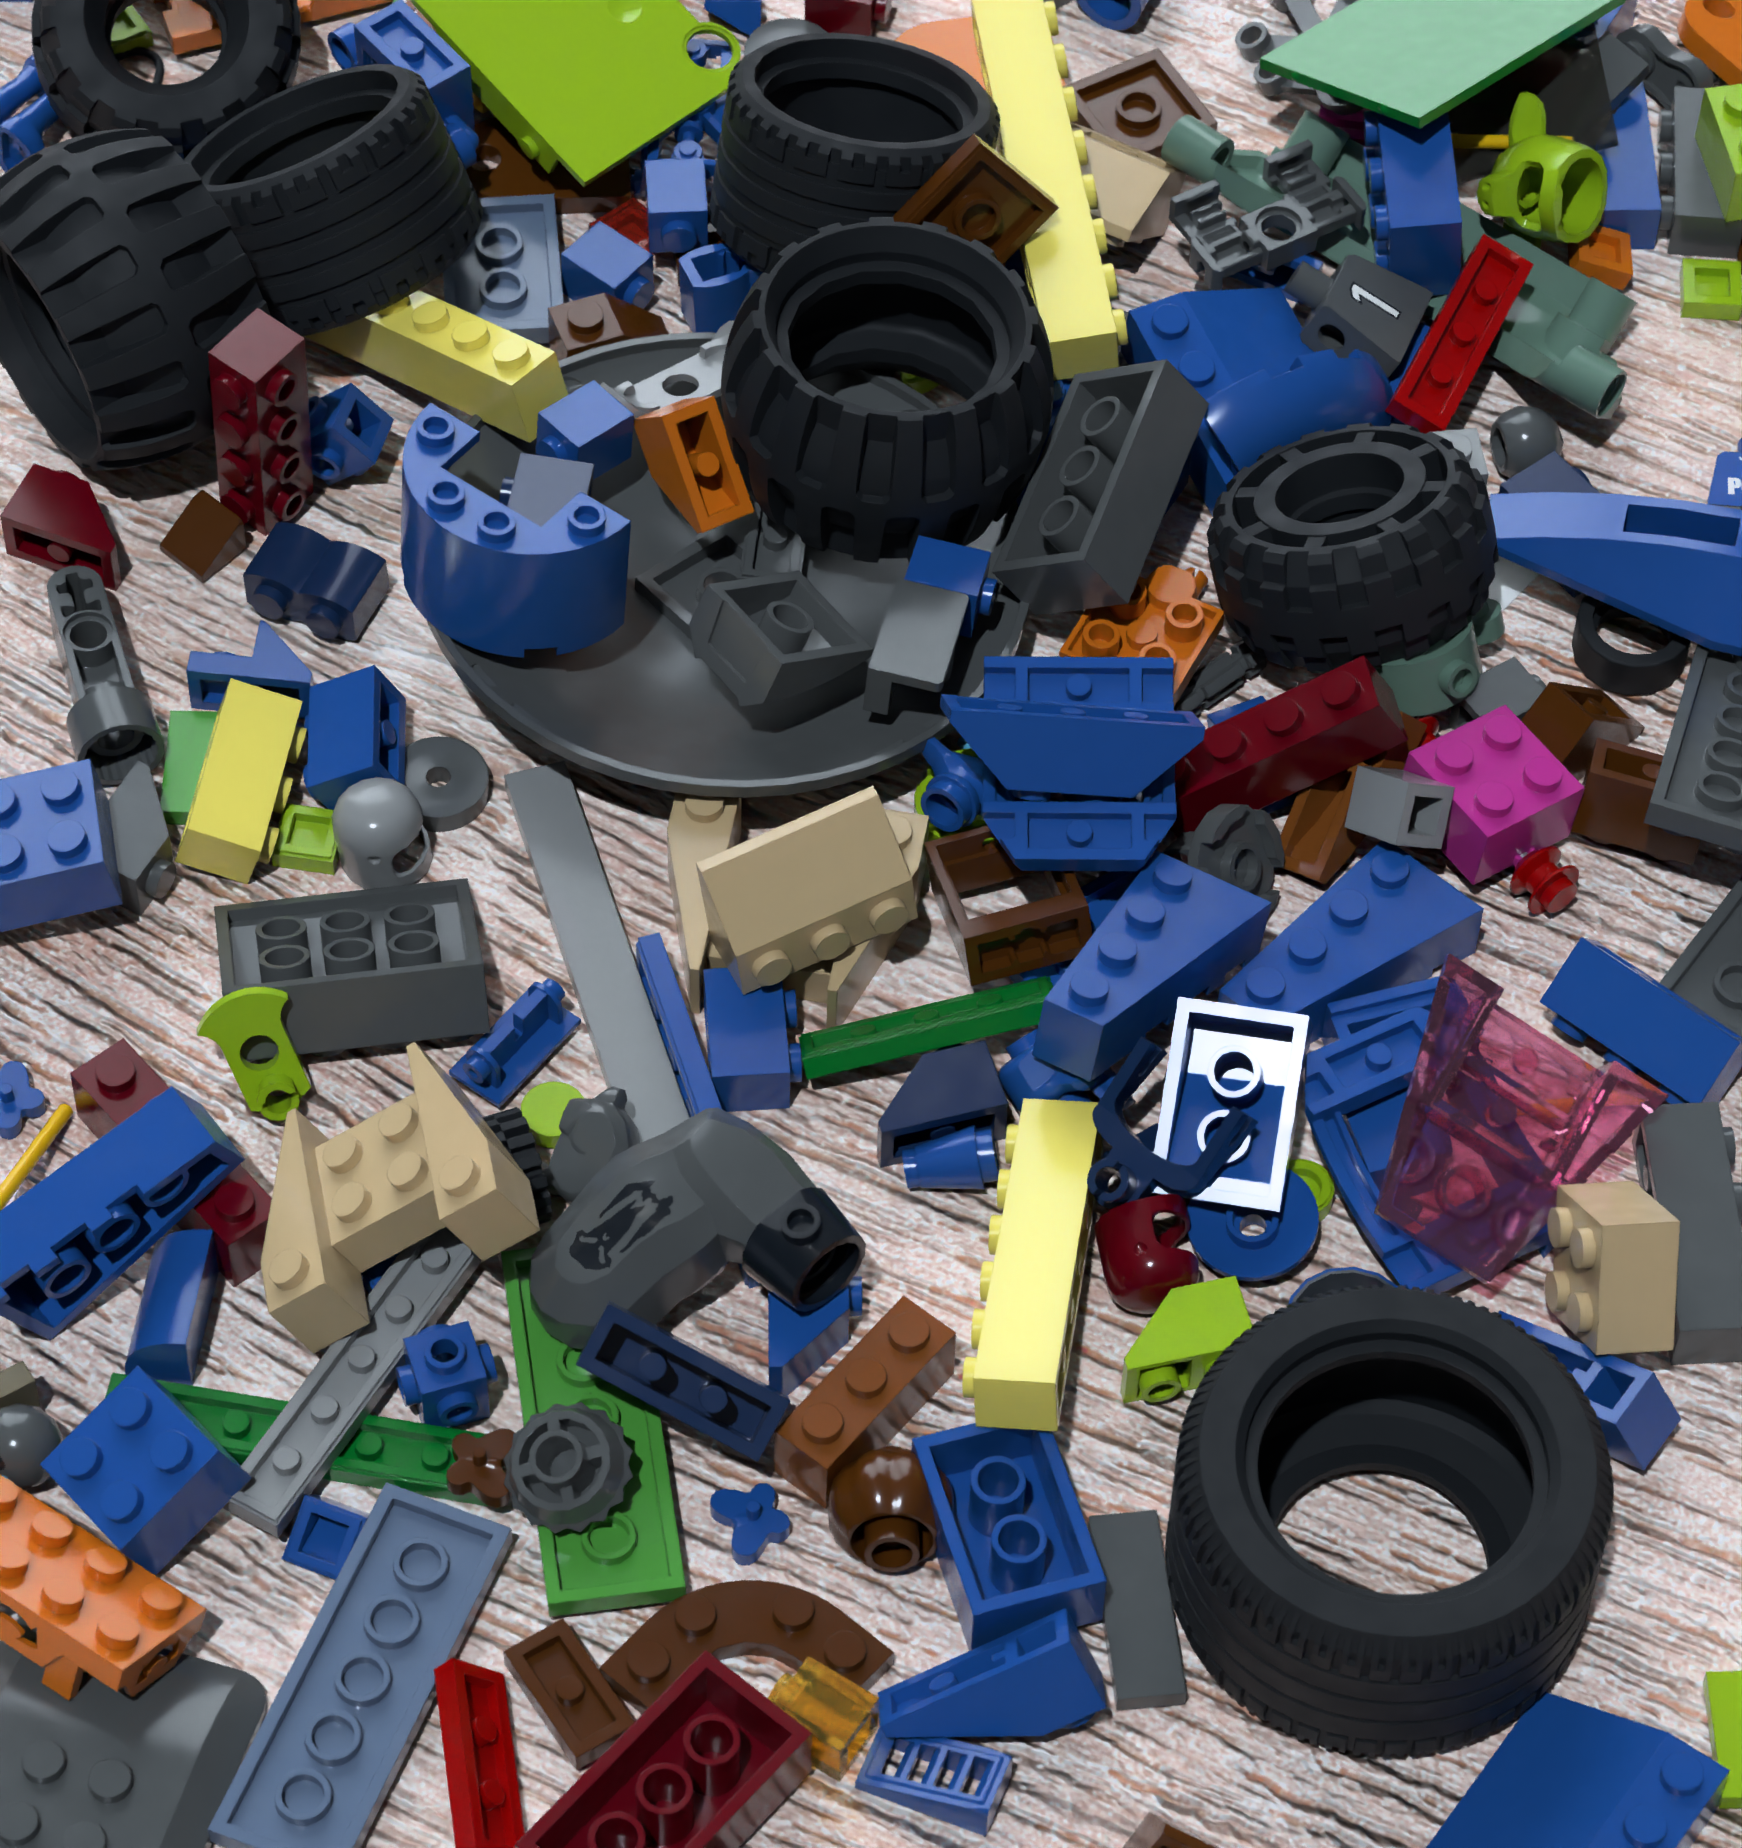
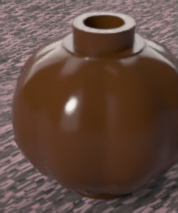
M884 1446L873 1449L861 1455L859 1459L850 1462L837 1473L832 1481L829 1492L828 1521L830 1532L835 1542L847 1554L859 1559L863 1564L884 1572H899L916 1566L923 1559L929 1558L937 1552V1531L928 1487L920 1463L912 1450L897 1446ZM936 1465L953 1513L954 1495L950 1480Z

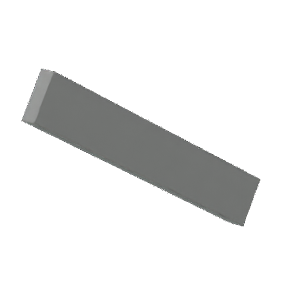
M447 1227L442 1228L399 1253L366 1298L370 1323L332 1343L241 1465L252 1478L240 1491L231 1496L232 1499L229 1500L223 1509L279 1538L299 1511L304 1495L312 1493L363 1421L395 1380V1368L405 1365L403 1338L417 1335L421 1330L435 1325L482 1260Z

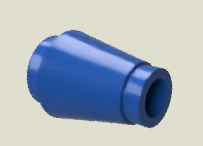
M975 1125L917 1145L915 1148L902 1150L908 1189L917 1187L985 1189V1183L998 1181L1000 1169L992 1129L976 1131Z

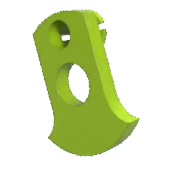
M270 987L244 988L220 998L206 1011L198 1024L197 1036L207 1037L220 1046L250 1111L261 1112L269 1120H286L287 1112L294 1108L298 1110L300 1098L311 1088L310 1078L281 1018V1010L288 1000V993ZM262 1035L274 1040L278 1050L273 1059L262 1064L250 1063L245 1060L240 1053V1049L243 1043L250 1037ZM276 1090L286 1092L279 1096L270 1095L271 1092Z

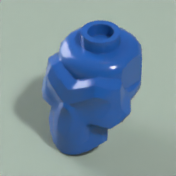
M1037 1029L1005 1048L1011 1060L1001 1067L998 1077L1002 1088L1020 1114L1023 1098L1091 1102L1085 1092L1091 1090L1101 1099L1117 1075L1110 1067L1089 1082L1033 1056L1032 1052ZM1133 1096L1127 1100L1123 1109L1127 1110L1136 1102Z

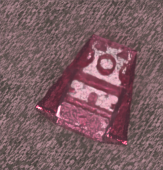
M1449 953L1445 956L1374 1213L1479 1281L1487 1284L1547 1223L1550 1209L1556 1207L1557 1185L1586 1183L1588 1181L1587 1178L1609 1155L1615 1153L1632 1135L1631 1132L1650 1113L1654 1112L1669 1095L1615 1060L1596 1069L1496 1004L1504 988Z

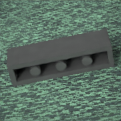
M1718 1102L1640 1105L1632 1138L1639 1185L1680 1221L1674 1349L1668 1351L1670 1364L1742 1362V1182H1733L1730 1166L1734 1165L1736 1157L1732 1127H1723Z

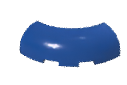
M1333 349L1297 356L1288 372L1278 376H1270L1266 369H1263L1207 398L1206 401L1209 403L1204 418L1238 471L1243 467H1250L1255 464L1261 454L1278 445L1283 447L1298 441L1302 435L1323 429L1324 432L1347 428V425L1371 423L1374 426H1389L1393 416L1385 412L1394 392L1385 371L1376 358L1358 349H1354L1348 355L1349 358H1338Z

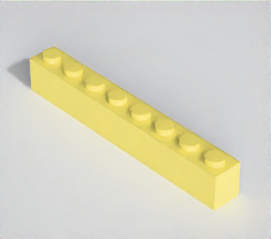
M970 0L972 28L985 90L995 102L1000 114V129L997 139L999 154L1049 194L1059 207L1019 248L1027 287L1048 335L1054 381L1073 378L1075 374L1119 367L1118 346L1128 344L1126 321L1123 309L1112 310L1110 300L1118 298L1115 271L1112 263L1102 264L1100 255L1108 253L1106 232L1103 219H1092L1090 210L1098 208L1095 182L1092 173L1082 175L1080 166L1088 164L1086 143L1083 130L1072 131L1070 123L1078 121L1077 104L1073 86L1062 87L1061 79L1068 78L1064 44H1053L1051 36L1059 35L1054 1Z

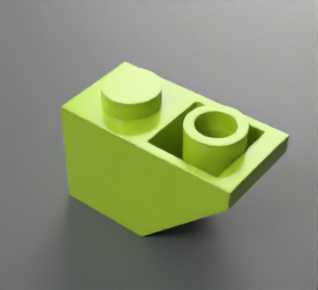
M1236 1276L1171 1288L1124 1358L1120 1391L1123 1403L1139 1400L1161 1402L1174 1397L1179 1392L1197 1389L1205 1374L1222 1352L1237 1337H1240L1245 1330L1252 1327Z

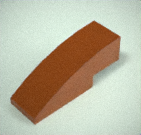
M1400 711L1408 741L1298 791L1280 835L1284 850V869L1323 884L1328 882L1366 836L1344 827L1357 766L1404 770L1408 753L1418 747L1427 728L1425 723Z

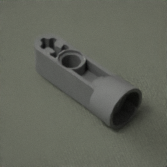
M85 566L62 568L56 571L48 580L47 593L52 633L73 702V707L67 716V730L76 761L91 759L101 784L120 785L138 760L149 765L150 771H152L163 757L164 742L151 700L145 693L134 688L100 575L93 569Z

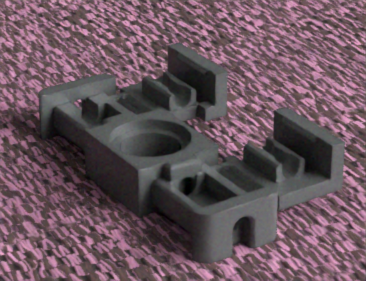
M1309 139L1264 158L1262 179L1270 188L1277 186L1283 192V198L1241 216L1239 228L1237 227L1238 221L1234 217L1227 219L1226 211H1220L1222 210V202L1218 199L1220 184L1216 179L1171 197L1169 219L1191 244L1189 264L1195 272L1205 270L1204 282L1211 290H1222L1224 278L1249 267L1260 264L1265 271H1269L1316 250L1318 237L1341 227L1354 224L1359 231L1363 229L1366 203L1343 177H1333L1332 190L1330 189L1331 181L1312 160L1313 144ZM1271 227H1281L1287 229L1293 236L1282 241L1273 240L1264 235L1263 231Z

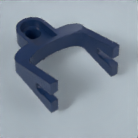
M1142 1036L1094 1108L1092 1114L1096 1129L1113 1148L1104 1159L1097 1161L1091 1167L1087 1176V1185L1098 1203L1109 1210L1130 1201L1149 1197L1159 1183L1185 1194L1200 1192L1258 1123L1249 1114L1232 1106L1193 1165L1176 1164L1155 1153L1134 1134L1123 1115L1124 1104L1167 1054L1161 1047ZM1120 1173V1185L1114 1192L1110 1193L1108 1189L1109 1180L1114 1174Z

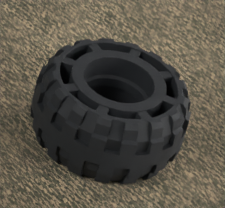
M139 0L34 1L31 17L32 52L38 78L52 109L65 127L69 126L79 136L113 129L146 128L149 129L151 135L162 136L170 142L175 152L184 160L195 146L218 127L251 106L292 87L296 77L301 49L300 12L296 0H191L206 9L217 21L222 37L221 50L215 64L204 74L188 82L173 85L155 84L136 77L127 71L114 55L111 44L114 22L127 7Z
M1371 423L1347 425V428L1324 432L1323 429L1302 435L1298 441L1283 447L1278 445L1261 454L1255 464L1250 467H1243L1226 485L1227 492H1222L1217 498L1213 510V518L1207 531L1209 544L1207 550L1219 603L1221 609L1224 610L1228 626L1242 638L1243 642L1253 652L1260 655L1265 654L1268 661L1293 669L1295 666L1305 667L1307 671L1312 673H1327L1363 655L1375 669L1382 668L1384 663L1404 658L1406 661L1427 652L1431 645L1442 639L1447 641L1467 625V617L1469 615L1475 616L1483 607L1489 596V586L1495 577L1494 563L1499 561L1490 500L1484 480L1478 469L1470 467L1464 453L1455 449L1451 441L1431 431L1424 434L1420 433L1419 429L1414 426L1392 423L1390 426H1374Z

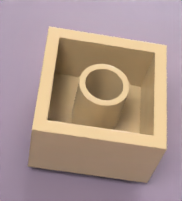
M1634 1181L1557 1185L1556 1207L1550 1209L1547 1221L1549 1240L1554 1247L1553 1271H1549L1545 1278V1298L1549 1310L1596 1355L1673 1350L1680 1221Z

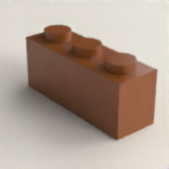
M903 1295L775 1429L774 1472L827 1509L829 1507L830 1487L837 1473L850 1462L859 1459L864 1453L886 1446L954 1374L956 1332Z

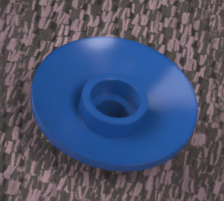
M1288 1169L1280 1213L1191 1199L1187 1207L1190 1220V1230L1187 1233L1196 1254L1214 1271L1226 1277L1236 1276L1237 1280L1262 1281L1289 1272L1308 1255L1318 1234L1319 1213L1316 1199L1304 1180L1290 1169ZM1252 1224L1259 1225L1265 1230L1264 1233L1257 1236L1244 1235L1241 1231L1246 1226Z

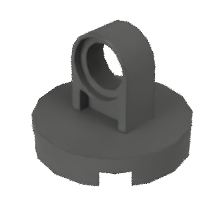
M1220 804L1206 813L1195 831L1181 833L1162 852L1182 862L1184 861L1180 853L1188 856V865L1272 902L1270 912L1277 903L1280 891L1270 890L1273 882L1274 867L1284 868V850L1280 832L1270 814L1264 810H1255L1246 804Z

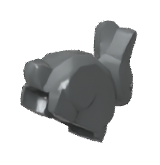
M613 1086L595 1098H574L569 1101L559 1124V1129L562 1133L554 1148L548 1168L542 1170L546 1175L548 1183L546 1188L550 1195L560 1196L570 1205L594 1175L615 1155L640 1143L638 1128L624 1109L628 1100L624 1089Z

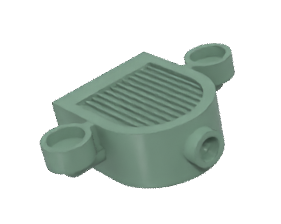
M1487 598L1481 610L1475 616L1469 615L1467 617V625L1447 641L1442 639L1431 645L1427 652L1406 661L1404 658L1382 664V668H1376V671L1393 690L1399 711L1412 717L1433 714L1460 703L1472 694L1483 673L1478 646L1496 641L1505 631L1501 605L1496 600Z

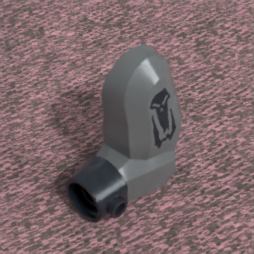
M718 1107L706 1108L665 1133L636 1144L615 1155L594 1175L569 1207L545 1232L532 1255L529 1271L531 1309L548 1334L571 1348L583 1349L609 1300L656 1325L680 1301L703 1289L715 1279L731 1261L742 1264L747 1275L795 1310L808 1312L823 1306L849 1284L863 1261L866 1243L822 1188H816L790 1154L749 1122Z

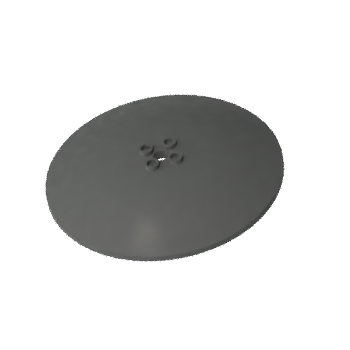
M675 333L629 339L589 349L559 360L558 363L568 395L593 380L599 385L604 382L611 388H616L626 381L634 385L698 354L700 346L711 341L716 333ZM877 369L835 372L807 381L835 398L867 408L897 412L940 409L939 406L923 394ZM678 381L667 385L664 391L674 396H685L695 392L698 387L691 382ZM720 396L715 399L724 422L722 400ZM475 414L466 424L480 431V441L448 468L447 471L499 501L504 476L515 477L520 453L536 455L537 438L528 443L482 421V418ZM634 425L631 458L594 479L592 491L593 499L631 521L624 624L603 640L574 652L557 655L554 647L525 649L524 658L477 650L445 635L428 620L427 623L442 653L460 679L489 709L515 730L545 749L582 767L618 780L658 790L698 796L748 798L782 796L821 790L863 779L898 765L924 751L929 739L935 737L940 740L955 728L940 708L941 694L984 698V656L1015 655L1027 621L1029 603L1020 601L992 573V570L1019 507L1017 501H1015L998 522L992 521L987 530L978 539L966 545L967 547L991 552L988 578L998 580V585L990 616L978 615L971 638L959 635L956 643L952 674L950 679L944 682L940 692L897 683L888 715L863 710L867 671L871 657L833 680L808 691L780 700L740 707L737 696L702 658H695L689 623L708 584L738 580L748 515L704 533H697L652 478ZM806 544L802 575L874 650L896 579L904 580L910 562H908L907 558L879 559L878 563L853 560V555L826 548L823 552Z

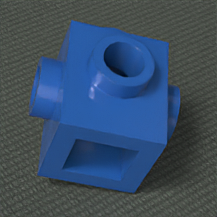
M352 383L321 398L313 396L308 399L312 473L315 476L321 478L330 486L351 475L360 476L376 464L394 421L390 415Z
M469 1321L450 1326L446 1324L432 1325L421 1330L417 1335L403 1338L405 1365L395 1368L396 1378L405 1407L415 1405L421 1423L454 1428L490 1418L488 1384L498 1382L496 1366L488 1343L476 1345Z

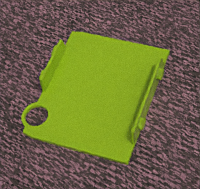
M410 0L435 27L436 33L470 65L472 92L518 140L522 151L530 159L535 158L549 174L554 171L557 163L560 161L583 187L727 93L730 73L737 62H739L741 56L739 42L731 31L716 23L699 22L679 0ZM699 34L717 35L730 46L732 58L728 64L721 68H703L694 63L687 53L688 42Z

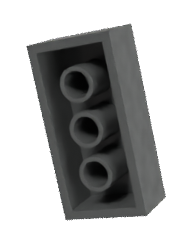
M1167 359L1074 375L992 570V573L1020 601L1029 603V609L1035 615L1128 604L1137 586V580L1152 543L1157 537L1159 526L1172 494L1178 485V479L1191 447L1198 436V430L1209 406V403Z

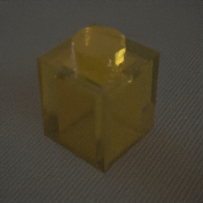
M810 1656L806 1658L794 1676L785 1673L777 1681L768 1697L774 1704L812 1732V1766L838 1782L842 1780L878 1730L879 1697Z

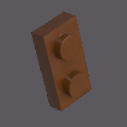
M564 1618L503 1651L505 1666L576 1770L600 1758L635 1722Z

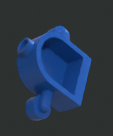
M403 0L394 2L357 24L349 22L328 34L330 51L342 69L363 65L389 64L414 71L421 75L464 168L467 169L476 163L477 156L475 150L479 145V137L474 131L475 121L470 65Z

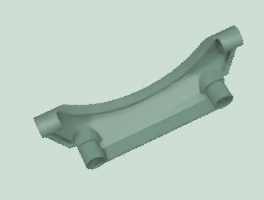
M1305 109L1283 149L1275 146L1271 155L1308 139L1312 142V160L1331 181L1330 189L1332 190L1333 177H1343L1366 203L1364 227L1361 231L1354 224H1350L1317 238L1315 251L1339 265L1347 255L1353 254L1374 263L1373 242L1376 241L1375 229H1370L1368 194H1371L1369 182H1365L1363 147L1365 146L1349 138L1350 134ZM1191 115L1181 117L1167 134L1161 150L1163 161L1202 184L1216 179L1220 184L1219 194L1243 210L1251 213L1281 200L1284 195L1277 186L1270 188L1262 179L1264 158L1268 157L1265 153L1257 150L1234 149L1235 143L1232 139ZM1460 203L1462 217L1461 270L1475 244L1483 234H1486L1534 264L1487 353L1597 419H1611L1622 400L1621 393L1627 380V373L1617 367V361L1606 354H1608L1626 324L1637 302L1593 276L1591 278L1585 276ZM1275 227L1287 235L1293 236L1287 229ZM1448 294L1432 295L1424 315L1434 320Z

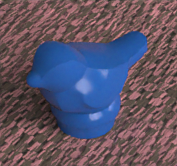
M935 737L929 739L924 751L921 753L931 766L935 777L928 782L926 791L921 797V807L924 814L929 816V821L934 826L947 832H954L961 827L969 826L975 820L984 821L983 761L973 756L952 752ZM1015 797V801H1024V799Z

